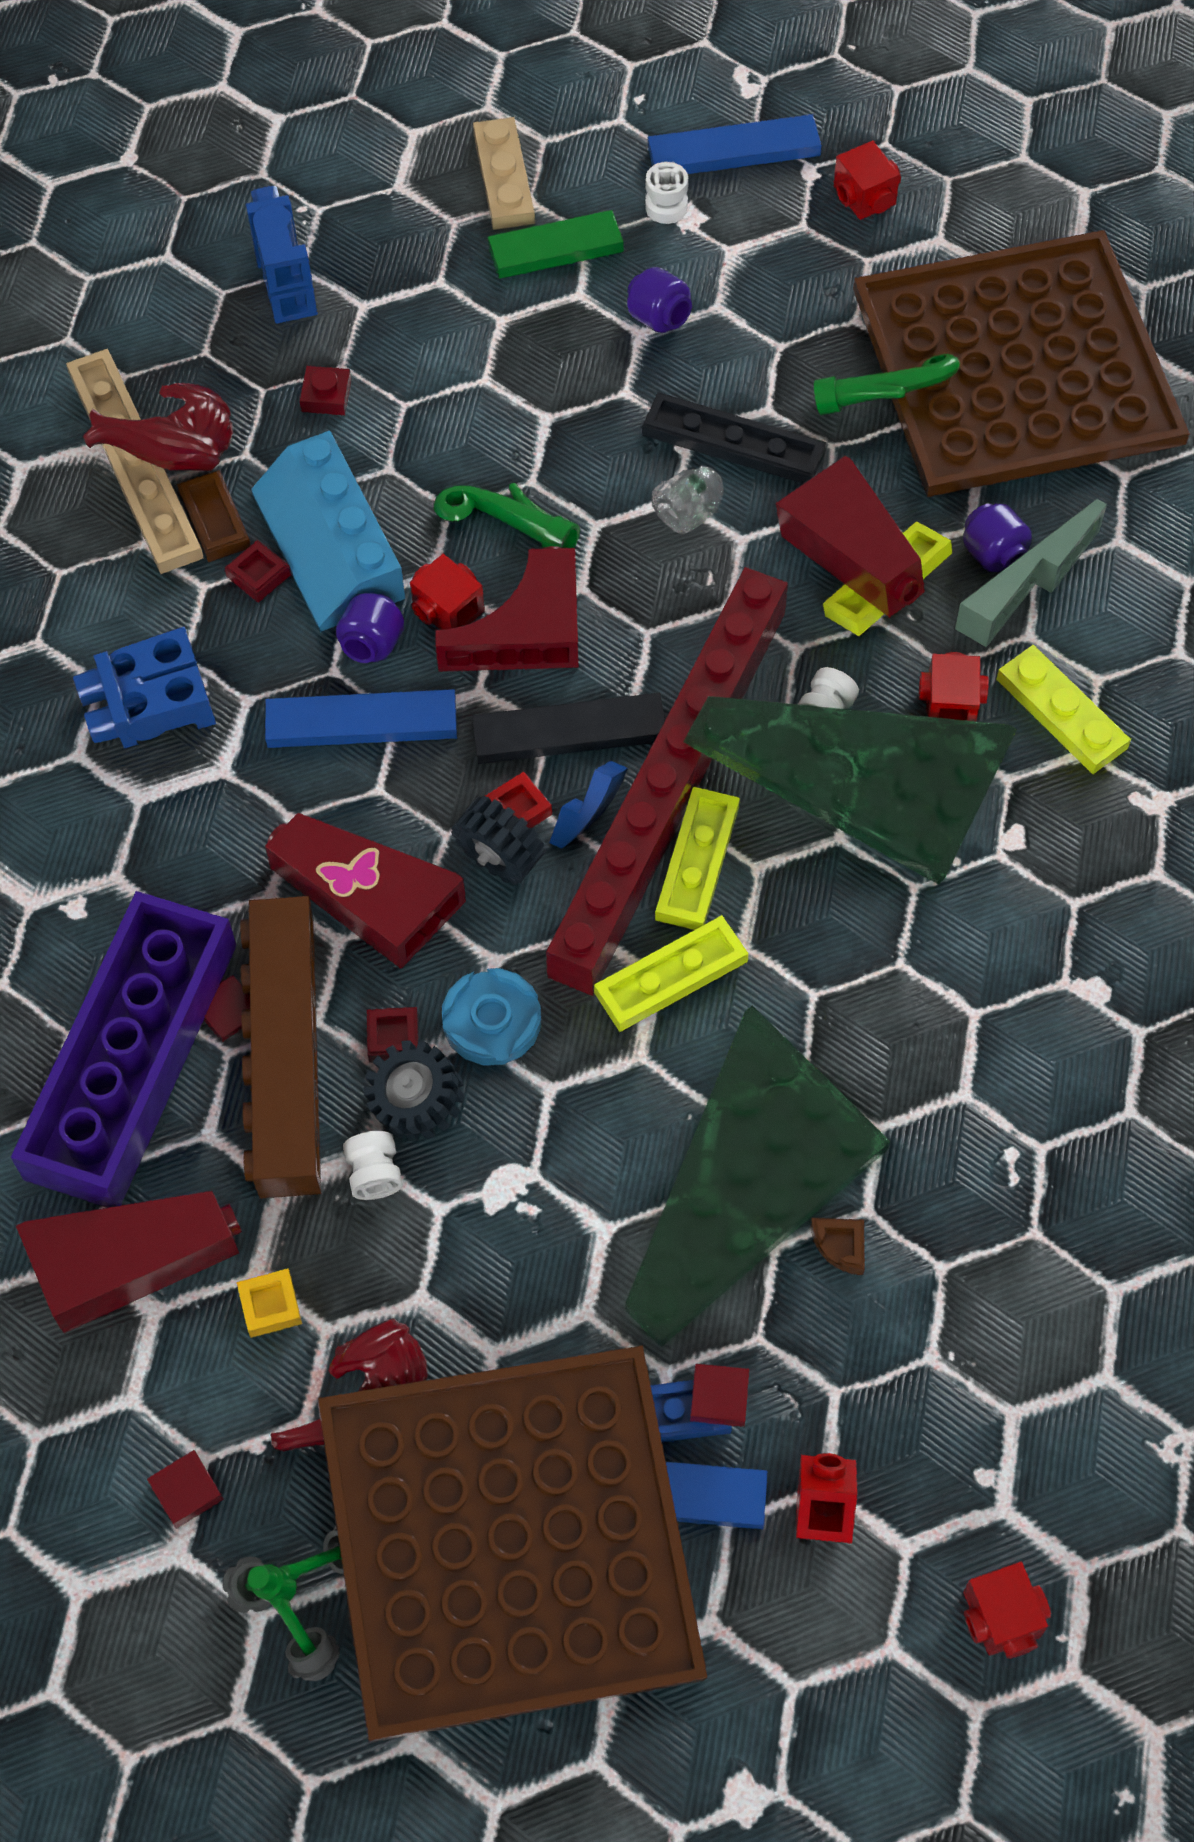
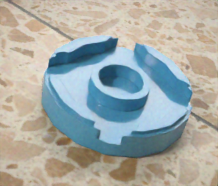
M489 968L487 972L477 974L472 972L462 976L448 990L442 1004L443 1032L451 1048L464 1059L480 1065H504L522 1057L535 1044L541 1029V1005L533 986L517 973L501 968Z

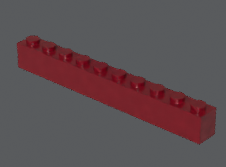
M744 567L546 951L547 975L549 979L591 996L594 995V984L601 981L685 814L692 788H698L785 615L787 582Z

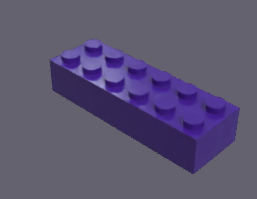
M135 891L11 1155V1159L24 1181L107 1208L121 1206L237 945L229 919Z

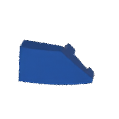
M609 761L595 769L584 802L575 798L562 806L549 843L562 849L588 829L605 812L614 799L628 768Z

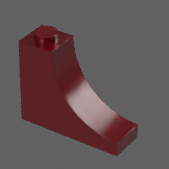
M548 546L543 549H529L528 562L523 578L517 589L502 606L473 623L451 629L436 630L435 646L438 671L579 668L575 548Z

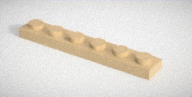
M108 349L66 363L69 375L89 419L90 411L93 408L106 417L141 420ZM101 444L160 574L203 559L201 546L164 468L143 461L121 448L109 444Z

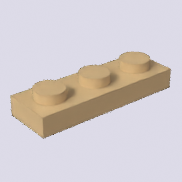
M515 118L474 122V139L493 230L535 224V212Z

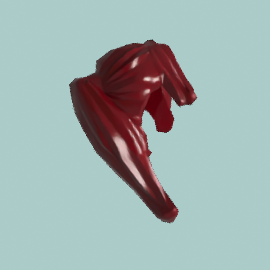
M189 383L162 385L159 394L163 398L175 397L186 402L184 406L168 417L156 416L142 420H128L103 416L93 408L90 411L89 416L92 426L83 435L85 443L89 448L96 444H109L121 448L143 461L167 470L212 471L220 463L219 457L228 450L232 442L233 427L230 421L231 413L229 407L221 399L220 395L200 385Z
M389 1318L363 1332L355 1339L336 1347L335 1356L329 1365V1373L336 1379H339L347 1372L355 1370L365 1372L364 1382L358 1391L426 1381L429 1378L427 1360L419 1342L409 1334L410 1328L406 1324L399 1323L394 1318ZM320 1418L309 1424L270 1434L272 1447L284 1452L301 1447L324 1445Z

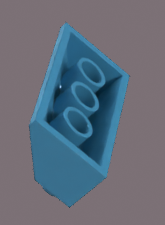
M329 430L287 446L253 486L251 492L285 562L290 565L291 574L319 631L322 632L335 627L352 598L361 593L382 594L389 597L394 603L404 600L405 592L401 566L331 431Z

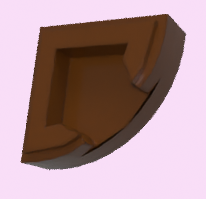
M812 1218L811 1233L821 1255L830 1264L844 1272L863 1275L865 1270L864 1219Z

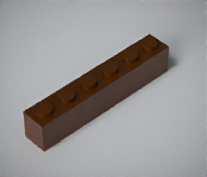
M309 896L249 900V919H241L240 922L242 948L249 949L250 963L241 964L243 994H250V1009H242V1032L244 1040L251 1039V1055H243L242 1072L244 1085L252 1086V1102L243 1103L245 1133H252V1150H244L243 1156L245 1180L254 1182L259 1199L321 1194L315 940L312 908Z

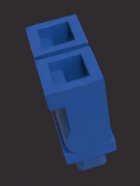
M276 186L252 190L253 202L246 203L247 215L258 268L263 270V278L275 324L318 315L309 258L305 244L298 245L289 195L279 197Z
M185 626L122 647L110 655L107 651L93 655L97 668L73 677L83 706L107 699L108 706L84 713L87 727L94 743L119 737L125 749L138 745L137 740H150L160 736L165 731L196 723L198 729L216 724Z

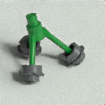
M336 1526L333 1531L326 1535L323 1545L324 1552L280 1568L271 1564L265 1565L260 1558L249 1556L240 1559L236 1567H230L223 1577L222 1587L228 1593L227 1602L234 1610L241 1613H247L249 1610L260 1612L272 1604L293 1635L285 1652L289 1661L288 1671L292 1677H302L305 1681H318L328 1676L335 1668L336 1661L340 1655V1648L336 1645V1639L331 1635H327L322 1628L312 1627L304 1630L291 1609L290 1600L296 1592V1579L304 1573L329 1564L335 1572L343 1574Z

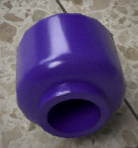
M659 267L646 269L641 274L636 275L628 286V312L634 319L651 330L665 333L681 327L687 321L692 310L690 288L683 280L667 270Z
M984 504L968 516L964 525L963 543L965 548L989 572H1001L1028 552L1032 542L1030 528L1006 504Z
M361 593L352 598L337 623L336 637L343 652L354 661L360 663L379 662L386 659L395 647L404 630V618L400 609L389 597L382 594Z

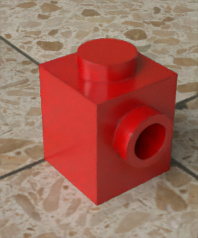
M873 140L836 156L833 186L837 190L842 204L846 207L849 206L859 220L875 213H882L891 206L896 205L898 186L901 182L899 168L893 160L887 159Z
M443 553L431 564L421 566L410 581L411 607L416 616L427 625L433 623L440 630L461 627L472 623L485 611L483 585L477 581L473 572L462 563L456 564Z
M959 652L932 654L929 672H921L919 681V700L927 701V727L974 730L980 704L987 703L989 685L988 676L980 675V656H966Z
M822 1453L816 1456L801 1455L796 1502V1538L852 1543L857 1502L856 1460L844 1459L832 1453Z
M1022 1561L968 1581L963 1591L970 1608L964 1611L965 1621L972 1639L976 1644L984 1643L988 1656L1004 1651L1007 1659L1029 1653L1039 1647L1036 1639L1041 1638L1048 1628L1046 1619L1051 1618V1611L1042 1588L1039 1585L1032 1587Z

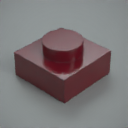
M306 366L300 396L301 412L345 415L352 382L350 369Z

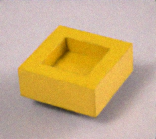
M288 1268L237 1282L250 1338L302 1324Z

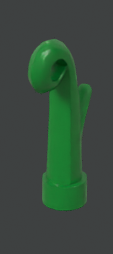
M940 354L927 359L921 367L839 380L836 376L814 380V394L818 412L820 415L841 412L842 407L876 399L903 398L908 392L933 386L950 379L958 372L960 361L951 354Z
M516 483L509 484V491L513 499L469 485H456L441 491L434 501L433 509L444 521L459 522L464 520L475 507L542 543L543 548L548 546L575 548L580 535L578 524L561 516L553 517L533 503Z

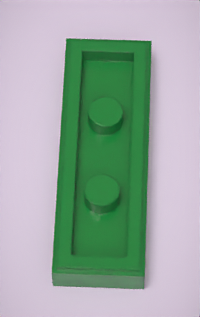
M613 210L488 236L489 250L499 279L624 252V241Z

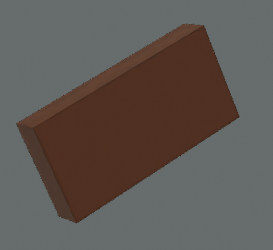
M220 470L177 484L179 495L208 562L246 550L251 546L248 534Z

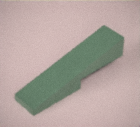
M1096 499L962 601L955 629L987 647L1035 585L1042 587L1050 593L1054 591L1099 533L1107 504Z

